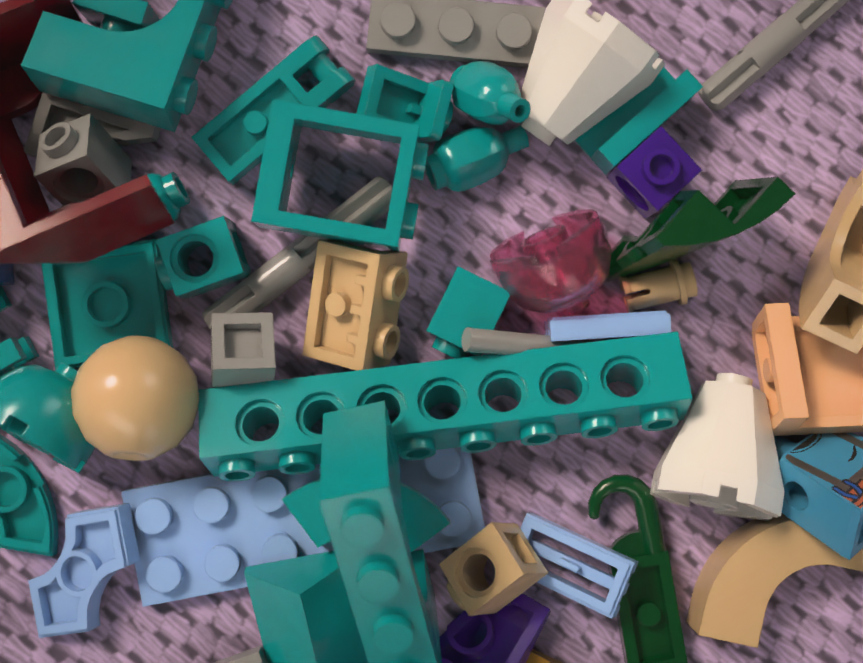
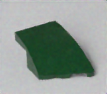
M779 177L735 180L714 204L699 190L680 191L640 236L624 235L591 272L590 276L599 284L618 280L622 276L635 275L739 234L774 214L796 193Z

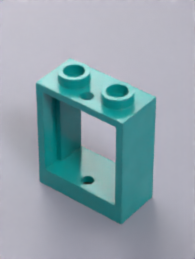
M272 99L251 222L265 229L399 251L402 238L413 240L419 204L408 202L412 179H424L429 144L418 143L419 125ZM301 127L400 144L386 229L287 212Z

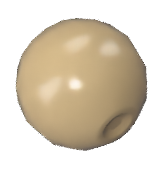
M147 336L122 337L101 345L79 367L71 389L73 417L85 440L106 456L126 461L152 460L176 448L192 430L199 403L197 376L187 359L165 342Z

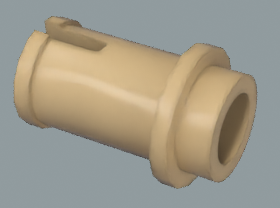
M677 259L669 261V267L619 278L621 290L625 294L646 289L644 292L623 297L627 313L677 300L680 306L685 305L688 298L698 295L696 278L690 262L679 264Z

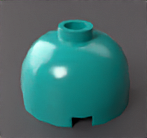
M60 362L55 371L39 365H27L17 367L0 377V429L47 455H53L54 458L52 460L80 474L92 456L95 447L85 440L73 417L71 389L78 371Z

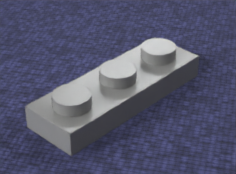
M371 0L366 49L367 53L468 63L485 61L500 66L528 68L544 17L545 7L475 0Z

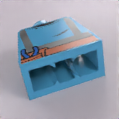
M854 433L810 434L797 444L783 436H774L785 491L782 514L835 552L850 560L863 549V437Z

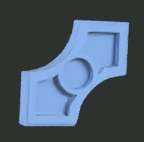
M129 503L82 510L67 515V518H65L66 539L60 557L48 572L28 580L39 638L89 632L100 626V602L108 581L118 570L140 561Z

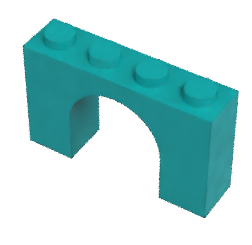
M178 0L171 11L162 19L150 26L133 31H110L43 11L21 67L40 92L175 132L181 115H189L194 107L198 92V81L195 77L201 61L208 62L215 50L218 34L215 23L220 9H228L233 0Z
M385 400L323 413L319 503L368 663H442L434 588L424 550H417L412 553L410 550L401 497L399 456Z

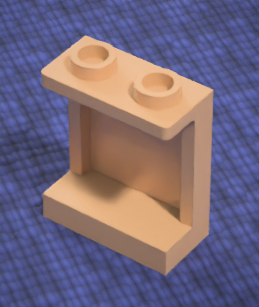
M789 303L765 304L752 323V342L760 391L766 394L773 435L863 432V347L856 354L801 329L799 316H791Z

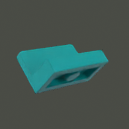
M663 67L651 85L574 141L600 170L607 175L685 105L703 86L688 69L675 79Z

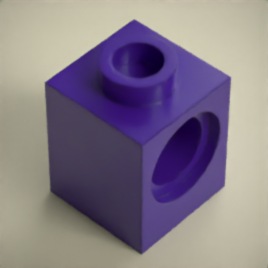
M660 126L606 178L646 219L658 212L695 178L702 169L667 131Z

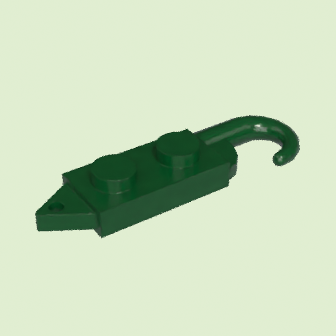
M628 474L610 476L602 480L593 489L588 501V513L591 519H598L602 502L608 495L616 492L625 493L630 496L635 506L638 529L623 534L609 547L639 561L635 572L631 574L628 581L630 584L626 594L622 596L619 604L621 607L617 614L624 662L688 663L669 553L665 548L657 500L655 496L650 494L651 488L641 479ZM608 564L609 574L615 576L618 569Z

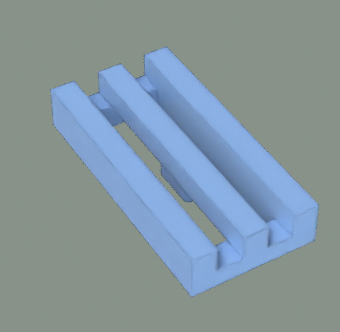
M666 310L547 318V321H544L545 335L550 336L551 342L633 337L671 332V316Z
M526 513L520 529L537 555L610 590L607 598H604L550 571L537 583L611 619L617 617L621 607L619 605L620 601L627 592L630 584L628 581L631 574L635 572L639 561L539 515ZM534 530L617 568L616 575H610L531 538Z

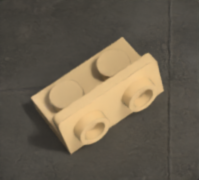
M318 240L302 356L355 371L389 365L400 343V329L397 326L400 302L404 298L409 285V272L406 268L407 252L400 250L379 251L335 240Z

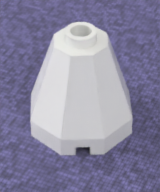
M551 0L545 10L522 86L521 97L530 103L531 111L521 126L548 146L551 145L556 137L567 145L651 85L665 66L664 61L658 58L660 56L658 52L622 22L607 12L603 16L597 12L589 15L587 10L592 3L588 0Z
M719 373L716 376V381H705L700 386L684 420L681 421L654 470L650 490L651 495L686 507H690V501L697 505L714 508L713 513L724 516L766 521L771 520L772 516L775 518L781 517L785 491L766 394L752 386L753 380L751 378L733 373Z

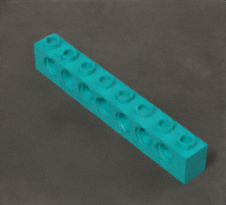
M678 332L529 349L509 355L488 354L199 389V459L214 477L219 476L224 481H245L254 478L255 472L279 469L280 472L285 474L308 473L316 468V464H321L322 434L313 433L311 429L319 419L323 418V413L384 400L388 410H393L399 414L398 418L391 424L398 455L400 454V457L406 460H421L432 457L436 454V450L460 447L463 452L479 453L495 448L499 442L521 440V443L524 445L537 446L553 442L557 439V435L581 433L582 437L593 439L610 436L616 433L618 428L640 425L645 431L666 430L676 426L679 421L684 420L693 397ZM618 381L626 382L636 390L637 394L631 397H621L614 394L608 388V385ZM562 388L573 392L578 399L571 404L564 405L552 401L548 394L555 389ZM504 395L515 399L518 405L513 410L499 412L492 409L488 403L493 398ZM439 403H451L459 408L454 416L447 419H437L428 414L431 408ZM271 423L279 425L276 433L271 438L265 441L253 440L255 432L261 426Z

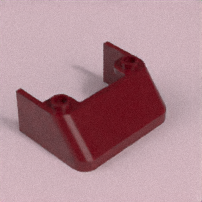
M6 0L0 3V264L84 263L175 223L147 174L86 201L70 203L51 212L49 210L12 119L36 108L43 93L36 88L21 67L42 12L46 11L83 23L71 0Z

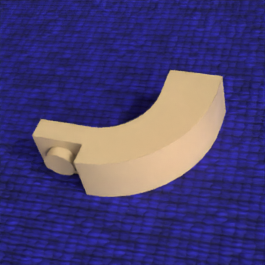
M863 169L857 179L850 176L834 205L808 262L799 298L801 329L856 354L863 347Z
M782 513L781 517L775 518L772 516V519L768 521L753 519L723 540L706 561L694 586L686 622L699 636L758 648L767 604L773 592L782 581L796 571L814 565H833L863 572V549L848 560Z

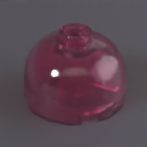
M593 209L576 210L554 216L552 220L556 226L540 230L526 239L524 238V231L507 238L491 251L490 263L497 281L508 292L509 298L522 309L543 314L556 312L558 317L576 315L590 305L588 298L596 294L609 275L612 255L604 223L600 221L597 211Z

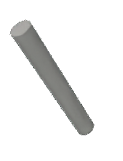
M467 327L463 331L461 343L462 349L465 352L509 355L529 349L595 342L598 340L585 339L551 342L549 335Z

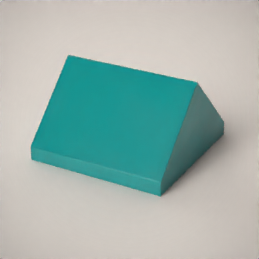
M334 551L245 567L244 574L268 663H368Z

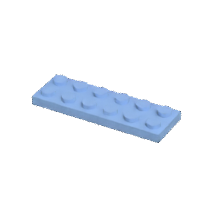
M458 447L436 450L435 455L421 460H406L401 458L400 454L398 455L400 482L428 497L450 519L448 526L414 551L423 549L424 553L460 547L485 528L471 453L463 452ZM316 464V468L313 471L304 474H285L280 472L279 469L258 471L255 472L256 475L252 479L232 482L221 480L219 476L214 477L210 473L122 491L123 504H130L140 561L135 563L142 606L145 607L248 587L244 574L245 567L334 551L331 542L317 548L281 500L298 487L320 479L321 464Z

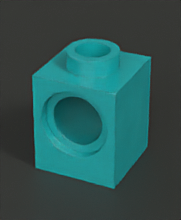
M225 216L156 240L161 256L154 259L157 274L164 288L167 291L173 289L176 297L190 299L245 279L252 274L234 222ZM208 245L213 253V264L207 273L195 277L188 267L189 255L195 248Z
M458 266L426 332L436 336L432 348L453 358L466 357L467 353L480 356L482 353L463 351L461 343L463 331L467 327L494 330L512 292Z

